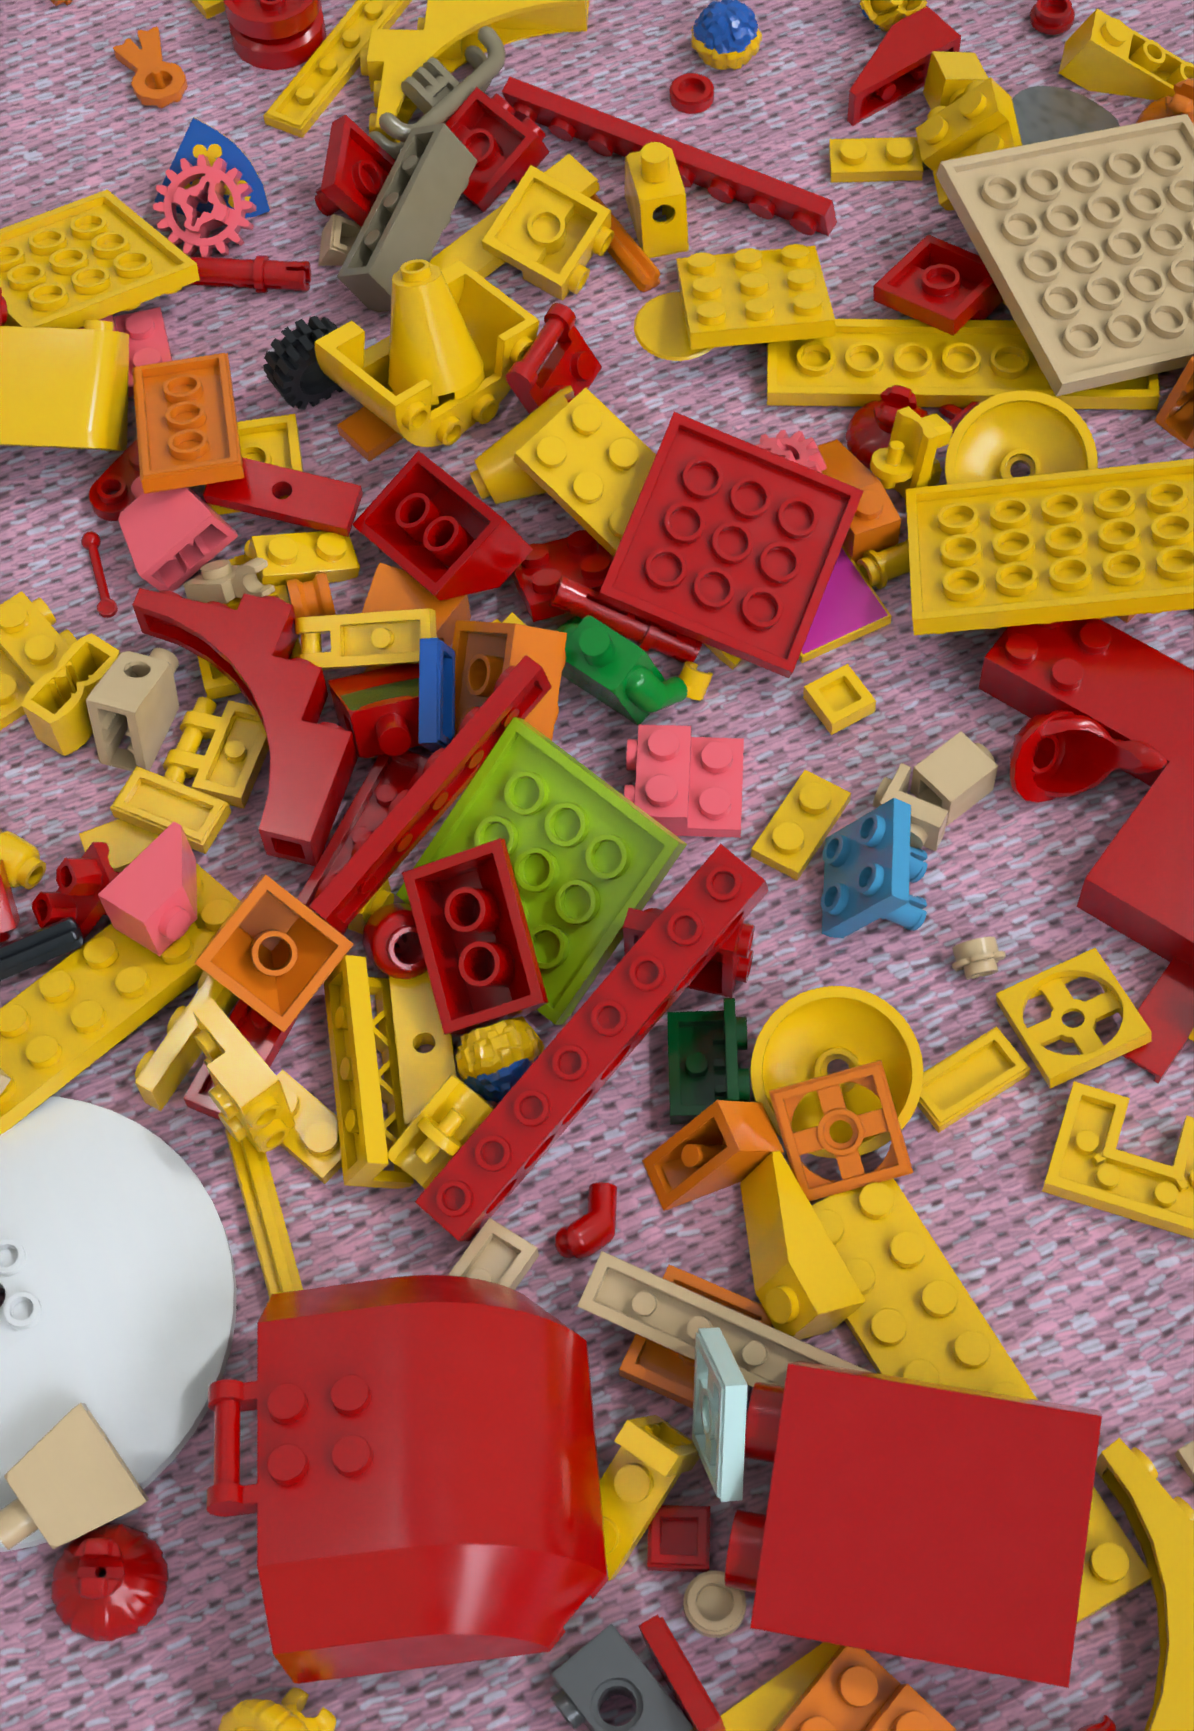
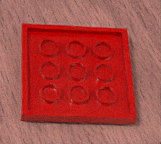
M674 412L597 599L786 678H790L864 491Z

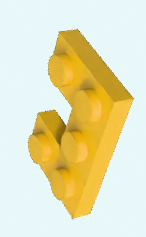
M1074 1081L1042 1192L1194 1239V1117L1186 1116L1172 1166L1116 1149L1130 1098Z

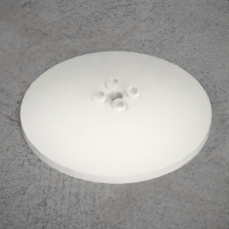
M51 1096L12 1128L0 1135V1288L5 1289L6 1296L4 1303L0 1307V1510L18 1498L6 1481L5 1474L67 1413L80 1403L86 1404L141 1488H146L176 1458L193 1436L208 1411V1387L211 1383L223 1378L232 1347L236 1322L237 1287L230 1245L216 1207L196 1174L169 1145L139 1123L112 1110L88 1102ZM38 1529L10 1550L0 1541V1552L37 1546L47 1541Z

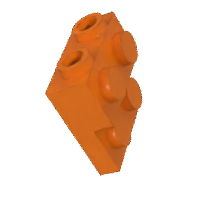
M841 1645L773 1731H955L956 1728L908 1683L900 1684L864 1649Z

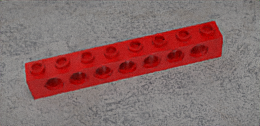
M720 844L416 1199L415 1203L458 1241H470L768 893L766 881Z

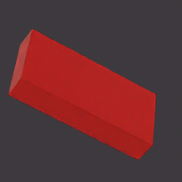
M657 1614L638 1625L652 1659L685 1717L694 1727V1731H726L721 1716L664 1618H660Z

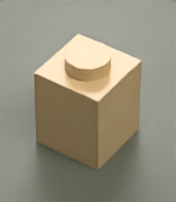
M960 731L914 766L910 792L921 800L948 810L946 826H948L993 791L998 765L985 746L980 743H973Z

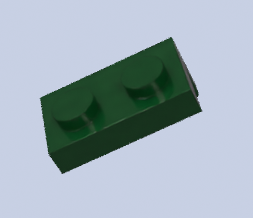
M723 998V1011L667 1012L670 1125L688 1124L716 1100L750 1102L749 1068H738L737 1050H747L748 1048L747 1017L736 1016L735 998Z

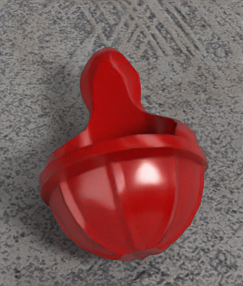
M1054 710L1047 715L1033 716L1014 735L1012 752L1010 754L1009 777L1012 789L1020 799L1039 803L1055 798L1078 795L1090 790L1106 779L1113 770L1122 769L1139 775L1156 771L1166 765L1167 759L1144 741H1123L1112 738L1105 728L1091 718L1084 715H1075L1069 710Z

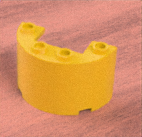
M461 260L445 267L441 272L484 365L483 382L467 396L455 400L452 392L438 396L439 404L431 405L432 383L427 379L395 396L388 383L390 336L364 350L365 330L353 321L314 341L316 358L324 374L404 439L420 447H435L443 444L450 446L476 422L480 424L490 422L497 414L500 402L511 390L505 375L514 362H521L536 339L539 319Z

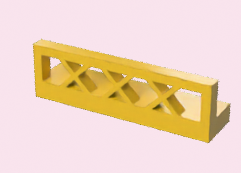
M345 955L324 981L344 1186L390 1189L410 1187L414 1183V1179L396 1164H394V1171L383 1170L389 1165L388 1149L405 1130L389 979L368 977L366 957ZM370 995H375L377 1016L374 1019L372 1018ZM376 1049L382 1055L383 1066L379 1070ZM382 1100L387 1104L388 1118L385 1121Z

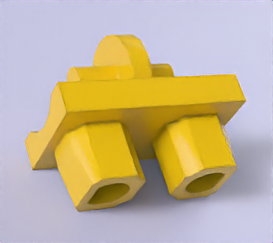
M909 406L897 410L889 446L878 449L872 455L870 462L872 473L880 479L885 489H895L904 498L906 505L905 489L928 487L939 483L942 468L940 461L935 458L937 448L949 444L953 431L952 427L937 413L921 418Z
M452 1073L388 1149V1159L402 1168L426 1189L492 1112L494 1107Z

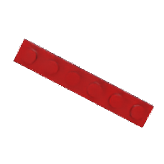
M525 655L516 667H508L499 676L491 696L481 707H475L466 714L459 726V733L446 748L438 749L429 757L424 766L423 775L410 790H403L393 799L387 811L388 815L374 832L369 831L365 833L354 845L351 853L352 857L338 873L329 875L320 884L315 894V900L309 906L319 917L338 932L342 933L469 785L512 718L525 719L552 688L542 666Z

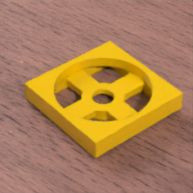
M1096 948L996 993V1001L1050 1089L1152 1042V1031ZM1079 977H1086L1098 981L1104 993L1084 1002L1079 999H1073L1064 984ZM1043 995L1052 1009L1051 1017L1027 1028L1023 1020L1027 1001ZM1076 1011L1083 1015L1084 1022L1078 1027L1071 1028L1062 1022L1063 1016L1068 1012ZM1119 1013L1122 1017L1121 1026L1113 1039L1106 1045H1103L1095 1032L1096 1023ZM1062 1040L1074 1043L1080 1055L1059 1054L1044 1047Z

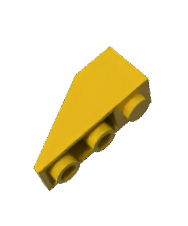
M1096 9L1065 42L1059 74L1088 91L1157 101L1159 98L1166 97L1167 95L1172 97L1175 94V84L1188 78L1194 79V64L1182 60L1162 48L1157 42L1149 40L1127 27L1119 19L1112 18L1101 10Z

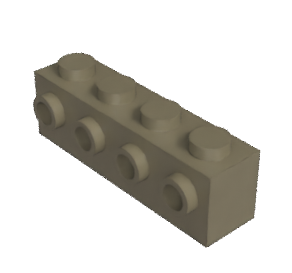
M445 123L412 128L337 275V278L370 310L377 312L391 311L392 277L400 270L402 264L415 259L431 261L432 252L443 230L450 223L451 213L460 195L469 184V177L478 160Z

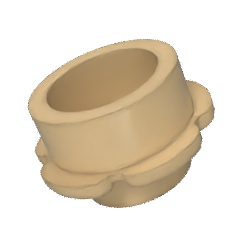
M995 937L969 940L952 948L956 961L952 964V968L955 971L964 970L967 980L978 978L979 976L992 975L998 972L997 963L1006 957L1005 951H999Z

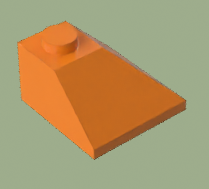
M262 874L229 914L194 963L278 1029L285 1032L354 943L269 876Z

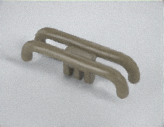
M484 26L478 31V39L486 48L488 58L477 46L471 45L466 48L465 58L474 71L461 83L433 57L429 58L423 64V67H419L414 71L412 77L406 78L401 83V89L404 94L425 115L413 124L403 123L392 113L388 112L380 116L379 125L382 130L401 142H392L378 131L368 134L395 161L412 128L446 123L476 87L485 93L491 84V80L499 74L505 64L506 52L502 40L491 27Z

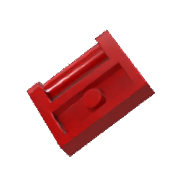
M561 303L552 304L544 316L545 325L521 362H514L505 375L508 385L529 415L560 389L569 385L572 387L575 397L585 387L589 389L602 368L575 327L576 316L574 312ZM556 342H558V344L556 345V347L554 348V350L552 351V353H551L550 356L548 357L547 361L545 362V364L543 365V367L541 368V370H540L539 373L537 374V371L539 370V368H540L541 365L543 364L544 360L546 359V357L548 356V354L550 353V351L552 350V348L554 347V345L556 344Z

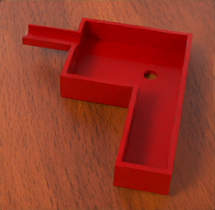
M1093 618L1050 624L1009 626L984 657L978 689L1029 718L1040 714L1047 715L1054 710H1069L1075 715H1084L1097 721L1107 730L1112 738L1123 741H1144L1167 759V763L1163 768L1150 773L1139 775L1123 770L1151 786V788L1085 877L1077 907L1170 962L1138 1008V1012L1152 1031V1042L1122 1055L1155 1076L1154 1081L1159 1084L1189 1040L1188 1037L1194 1028V670L1101 619Z

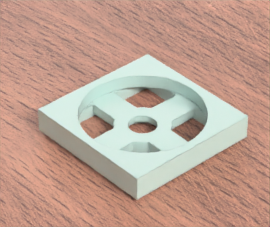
M698 1328L695 1342L692 1440L716 1497L720 1499V1502L742 1501L747 1383L720 1328Z

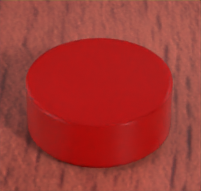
M697 73L683 74L674 79L670 85V102L676 110L682 113H701L707 110L714 101V85L704 75Z

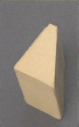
M333 213L322 230L318 266H343L362 227L352 220Z

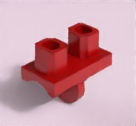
M92 842L81 858H64L56 869L58 890L56 892H39L32 902V910L40 928L64 918L72 917L80 926L83 938L85 939L102 915H107L98 894L120 872H115L109 863L108 854L110 850L106 842Z

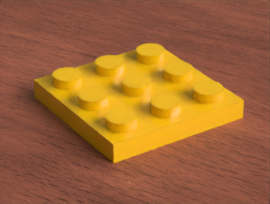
M790 244L782 249L759 251L753 248H745L736 253L712 255L701 252L689 257L676 258L678 283L691 350L835 336V317L816 246Z

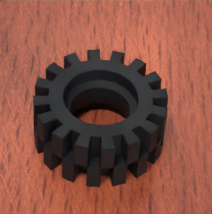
M312 316L309 318L308 325L303 319L295 322L296 329L293 331L286 327L281 331L285 337L281 341L275 338L270 344L275 351H266L264 357L267 361V364L263 365L264 372L267 374L266 377L291 407L296 405L300 410H305L308 403L314 407L320 403L321 399L325 398L327 400L331 398V393L335 390L339 393L344 391L324 374L316 358L314 341L338 328L334 322L332 323L325 317L320 321L317 316Z

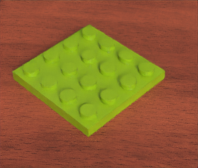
M513 717L414 868L499 838L505 839L548 999L547 1004L536 1010L553 1024L562 1025L569 1018L623 939V925L628 907L643 910L687 844L524 719ZM403 883L396 896L410 905L405 883Z

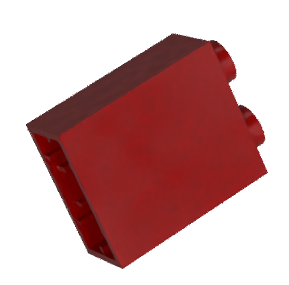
M805 1361L788 1363L785 1386L755 1382L752 1390L746 1420L744 1458L774 1464L767 1513L760 1514L744 1510L736 1511L728 1545L725 1587L755 1593L750 1626L753 1629L1069 1688L1102 1415L1098 1410Z

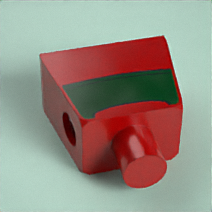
M419 664L394 665L328 681L338 724L346 731L352 732L356 753L360 758H369L382 754L399 756L411 747L420 746Z

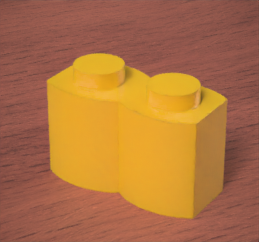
M92 633L85 635L75 641L65 651L56 670L45 674L31 686L24 697L22 707L38 740L63 756L78 750L89 740L93 731L86 699L120 655L118 649Z

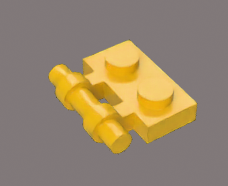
M199 697L193 710L187 711L180 724L182 735L176 749L170 750L163 763V768L166 772L163 777L184 784L186 778L195 777L192 784L193 789L226 801L231 806L244 809L269 751L267 734L257 712L251 705L228 700L222 716L219 717L213 715L217 707L216 703L207 697ZM212 739L205 756L197 754L202 740Z

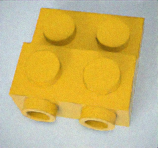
M991 77L986 81L977 80L970 83L965 88L964 95L949 106L933 108L928 113L927 120L915 128L922 162L933 171L939 204L946 211H953L955 209L936 176L941 161L1022 146L1012 97Z
M530 165L481 240L482 249L521 270L524 280L563 301L569 291L578 294L585 285L590 273V269L585 266L593 254L602 256L610 246L614 237V231L610 229L611 210Z
M22 591L0 604V730L26 714L22 703L28 690L42 676L56 670L62 655L77 641L68 629L58 633L52 625L56 623V619L50 608L40 597L31 602Z
M210 998L192 1011L201 1031L194 1036V1039L207 1057L204 1062L215 1085L208 1093L221 1111L218 1114L221 1122L237 1142L246 1137L258 1153L261 1151H271L279 1146L287 1138L289 1130L296 1126L280 1080L216 1002Z

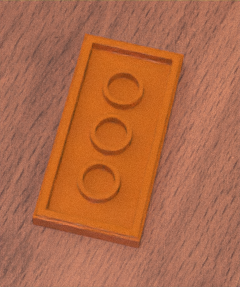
M228 353L132 368L140 480L144 494L244 478Z

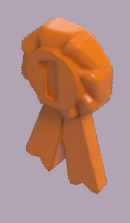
M157 26L149 31H137L142 49H139L130 38H127L123 45L113 47L116 59L135 72L131 85L134 94L141 101L142 105H157L158 108H164L172 102L177 103L182 99L188 87L186 75L178 64L163 61L161 36Z

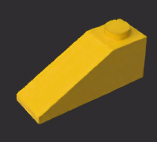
M781 1151L771 1152L740 1182L754 1288L774 1328L802 1340L824 1334L836 1328L862 1306L866 1300Z

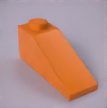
M838 439L818 445L817 447L827 466L822 471V474L864 491L843 543L844 548L855 564L859 559L863 558L865 551L874 550L879 552L898 544L901 518L881 481Z

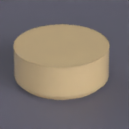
M707 1571L696 1576L689 1583L684 1594V1613L688 1623L696 1632L706 1637L720 1638L733 1633L741 1625L746 1612L745 1592L726 1588L725 1572Z

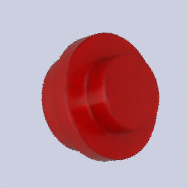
M1037 0V3L1034 4L1030 12L1031 25L1037 31L1048 35H1057L1068 31L1072 27L1075 18V12L1070 0Z

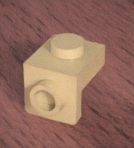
M901 763L893 779L884 777L873 800V806L877 808L892 798L910 804V846L916 849H921L924 846L936 851L945 834L949 811L907 794L911 767Z

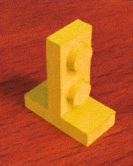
M657 1415L628 1419L614 1440L621 1447L600 1479L608 1580H613L622 1569L680 1475L691 1471L700 1458L693 1440Z

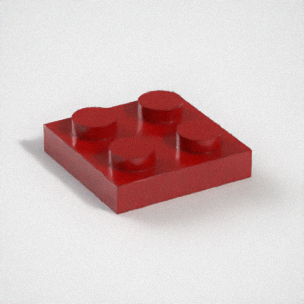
M579 530L562 539L544 544H529L533 551L515 569L511 577L532 621L536 622L568 613L549 606L553 590L562 575L600 592L614 557L586 530Z

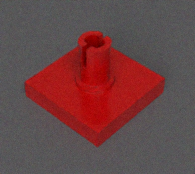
M347 115L332 122L322 184L315 192L317 194L315 196V203L321 213L326 216L333 215V213L342 209L362 227L395 160Z

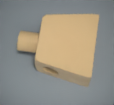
M154 648L148 656L131 651L120 653L88 695L86 704L101 764L132 772L136 766L150 771L179 709L174 673L179 666V661L172 652L164 648ZM124 734L131 737L128 750L118 748Z
M85 1403L78 1404L67 1413L5 1474L6 1481L18 1498L0 1510V1541L10 1550L39 1529L51 1548L55 1549L139 1508L149 1500Z

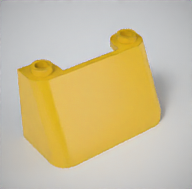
M84 320V329L0 326V445L125 451L128 436L129 334L114 331V322L101 320Z

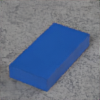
M439 638L420 639L419 744L434 753L440 748H446L455 737V651Z

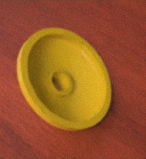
M1030 390L1001 393L986 399L974 407L955 429L950 439L945 459L947 484L1014 478L1010 470L1017 463H1023L1028 466L1030 470L1029 476L1098 469L1095 442L1081 416L1060 399L1049 394Z
M826 986L798 994L781 1005L770 1016L761 1029L753 1049L751 1084L756 1102L763 1104L775 1132L781 1138L780 1128L769 1091L827 1075L828 1065L835 1059L845 1061L849 1068L882 1060L901 1130L906 1126L915 1112L920 1099L924 1067L920 1046L913 1030L892 1005L877 995L862 989L847 986ZM854 1082L840 1084L847 1110L859 1115L882 1108L878 1096L868 1088ZM817 1090L807 1093L797 1105L791 1124L793 1132L819 1125L824 1114ZM838 1120L831 1125L830 1136L834 1141L845 1143L852 1137V1127L848 1122ZM889 1131L863 1138L858 1148L860 1156L875 1151L891 1141ZM825 1149L808 1153L819 1157L836 1158L834 1154L829 1153Z

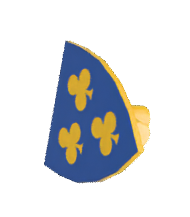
M193 117L169 169L177 174L182 172L180 160L183 158L188 160L193 167L197 166V159L200 154H204L208 158L211 167L218 157L222 158L227 162L226 173L234 167L242 173V177L237 185L247 183L252 187L253 192L244 197V199L255 204L256 211L246 213L245 218L256 217L269 212L270 207L264 185L249 158L235 142L215 128ZM166 175L162 185L168 187L171 181ZM201 178L191 181L184 189L199 184ZM225 184L224 188L226 191L223 198L227 206L234 209L232 194ZM158 192L154 201L157 203L164 202V196ZM209 201L206 204L199 202L196 210L201 214L203 212L211 213L214 205ZM176 206V213L185 216L182 208Z

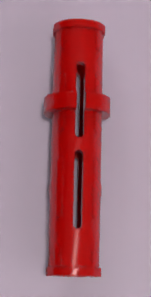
M257 255L255 259L190 257L197 263L200 280L189 285L254 288L256 293H267L268 289L308 292L310 289V284L306 283L311 282V266L309 261L269 260V257L265 255Z
M562 575L559 578L551 595L549 606L556 607L581 619L590 615L623 637L636 642V645L645 652L652 649L682 663L687 661L694 663L701 649L702 642L598 600V591L579 584L567 576Z

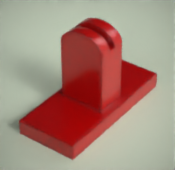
M979 401L971 402L963 410L953 404L942 405L939 408V412L951 420L948 424L952 427V435L961 420L979 404Z

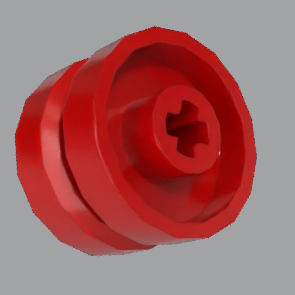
M223 0L229 21L233 48L244 62L256 68L268 70L294 68L307 62L326 39L327 35L321 0Z

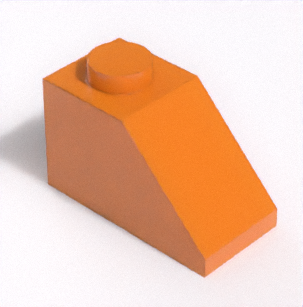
M716 1100L644 1158L642 1162L662 1209L669 1210L741 1182L771 1152L780 1150L783 1154L784 1150L762 1103Z

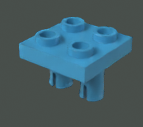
M892 798L825 838L823 849L824 886L821 897V908L823 910L822 934L832 938H844L879 918L904 926L905 929L915 931L922 926L927 911L922 909L927 907V902L924 898L909 894V882L915 883L922 879L928 863L923 861L928 859L926 851L910 846V804Z

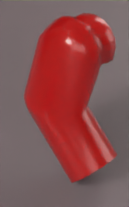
M600 1182L589 1186L588 1213L572 1222L569 1226L560 1228L555 1235V1247L562 1257L583 1259L591 1256L612 1241L616 1228L617 1187L615 1185Z

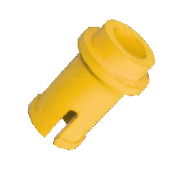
M908 539L879 552L874 550L865 551L863 558L857 561L856 565L871 587L876 586L877 589H882L887 585L888 580L910 572Z

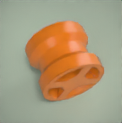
M326 572L318 573L313 580L301 582L298 579L286 581L296 618L336 615Z

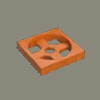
M882 1060L769 1091L791 1171L809 1201L864 1187L873 1182H882L913 1173ZM854 1082L868 1088L878 1096L882 1108L859 1115L847 1110L840 1084ZM817 1090L824 1114L819 1125L793 1132L791 1124L797 1105L807 1093ZM843 1120L851 1125L853 1133L850 1140L845 1143H838L831 1138L830 1127L835 1121ZM889 1131L891 1145L887 1155L876 1169L865 1173L858 1150L863 1138ZM821 1149L834 1154L842 1180L835 1181L817 1175L801 1161L800 1155Z

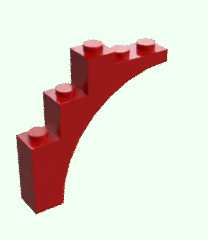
M139 588L132 606L142 633L177 644L210 662L239 688L260 718L267 734L270 750L269 792L258 829L266 855L316 866L324 850L358 757L352 732L346 731L341 726L331 722L317 724L327 700L328 691L322 667L315 666L310 661L302 658L290 659L299 636L295 634L296 616L293 604H288L274 596L258 597L244 593L238 609L234 610L220 602L210 601L203 603L183 598L177 593L168 590L155 592Z

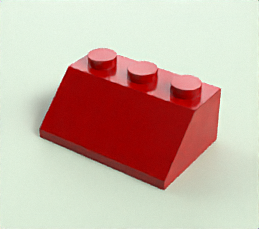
M419 450L352 524L361 534L439 601L499 588L533 551L529 544L503 517Z
M499 838L402 872L444 1035L466 1034L478 1028L490 1026L501 1021L505 1022V1020L510 1018L525 1017L548 1003L505 839Z

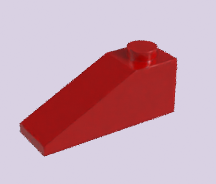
M928 6L910 16L903 17L893 24L849 90L847 121L854 126L923 87L932 51L960 52L961 35Z

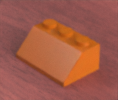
M456 620L452 649L455 651V736L459 733V726L466 714L475 707H481L494 692L499 676L508 667H516L522 658L527 655L543 667L552 688L524 720L552 741L554 724L559 713L558 696L561 674L566 663L565 646L567 633L516 623Z

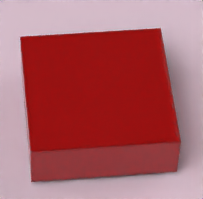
M662 1505L648 1526V1571H709L711 1506Z

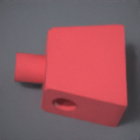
M140 476L131 485V492L136 500L127 506L118 518L137 573L159 591H174L199 571L203 565L207 564L238 537L236 531L190 487L144 494Z

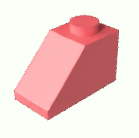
M172 822L98 894L113 927L158 956L175 940L181 938L189 926L197 919L196 858L182 826L176 822Z

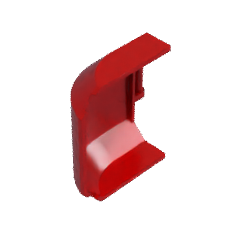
M415 1275L275 1293L271 1295L257 1322V1381L242 1382L234 1379H223L211 1383L208 1387V1407L214 1411V1485L207 1489V1512L219 1517L257 1513V1569L274 1657L293 1683L300 1684L550 1652L565 1634V1624L588 1596L593 1599L608 1581L588 1344L583 1337L516 1290L497 1283L468 1277ZM257 1410V1484L241 1485L240 1412Z

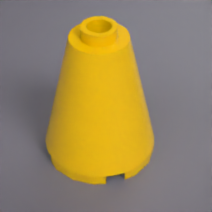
M423 259L405 262L392 277L388 370L390 388H392L393 394L397 396L422 380L427 379L432 383L431 405L439 404L438 396L452 392L455 400L463 398L476 390L483 382V361L441 269Z
M570 385L560 389L474 459L478 469L471 472L470 476L482 500L491 496L495 504L547 493L513 461L514 455L568 404V400L575 397Z

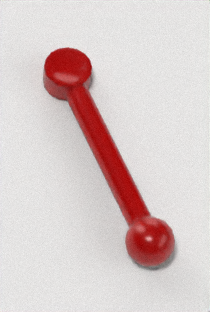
M93 531L86 532L81 538V544L89 552L100 596L97 611L100 616L110 618L117 613L118 606L113 599H110L98 551L101 538Z

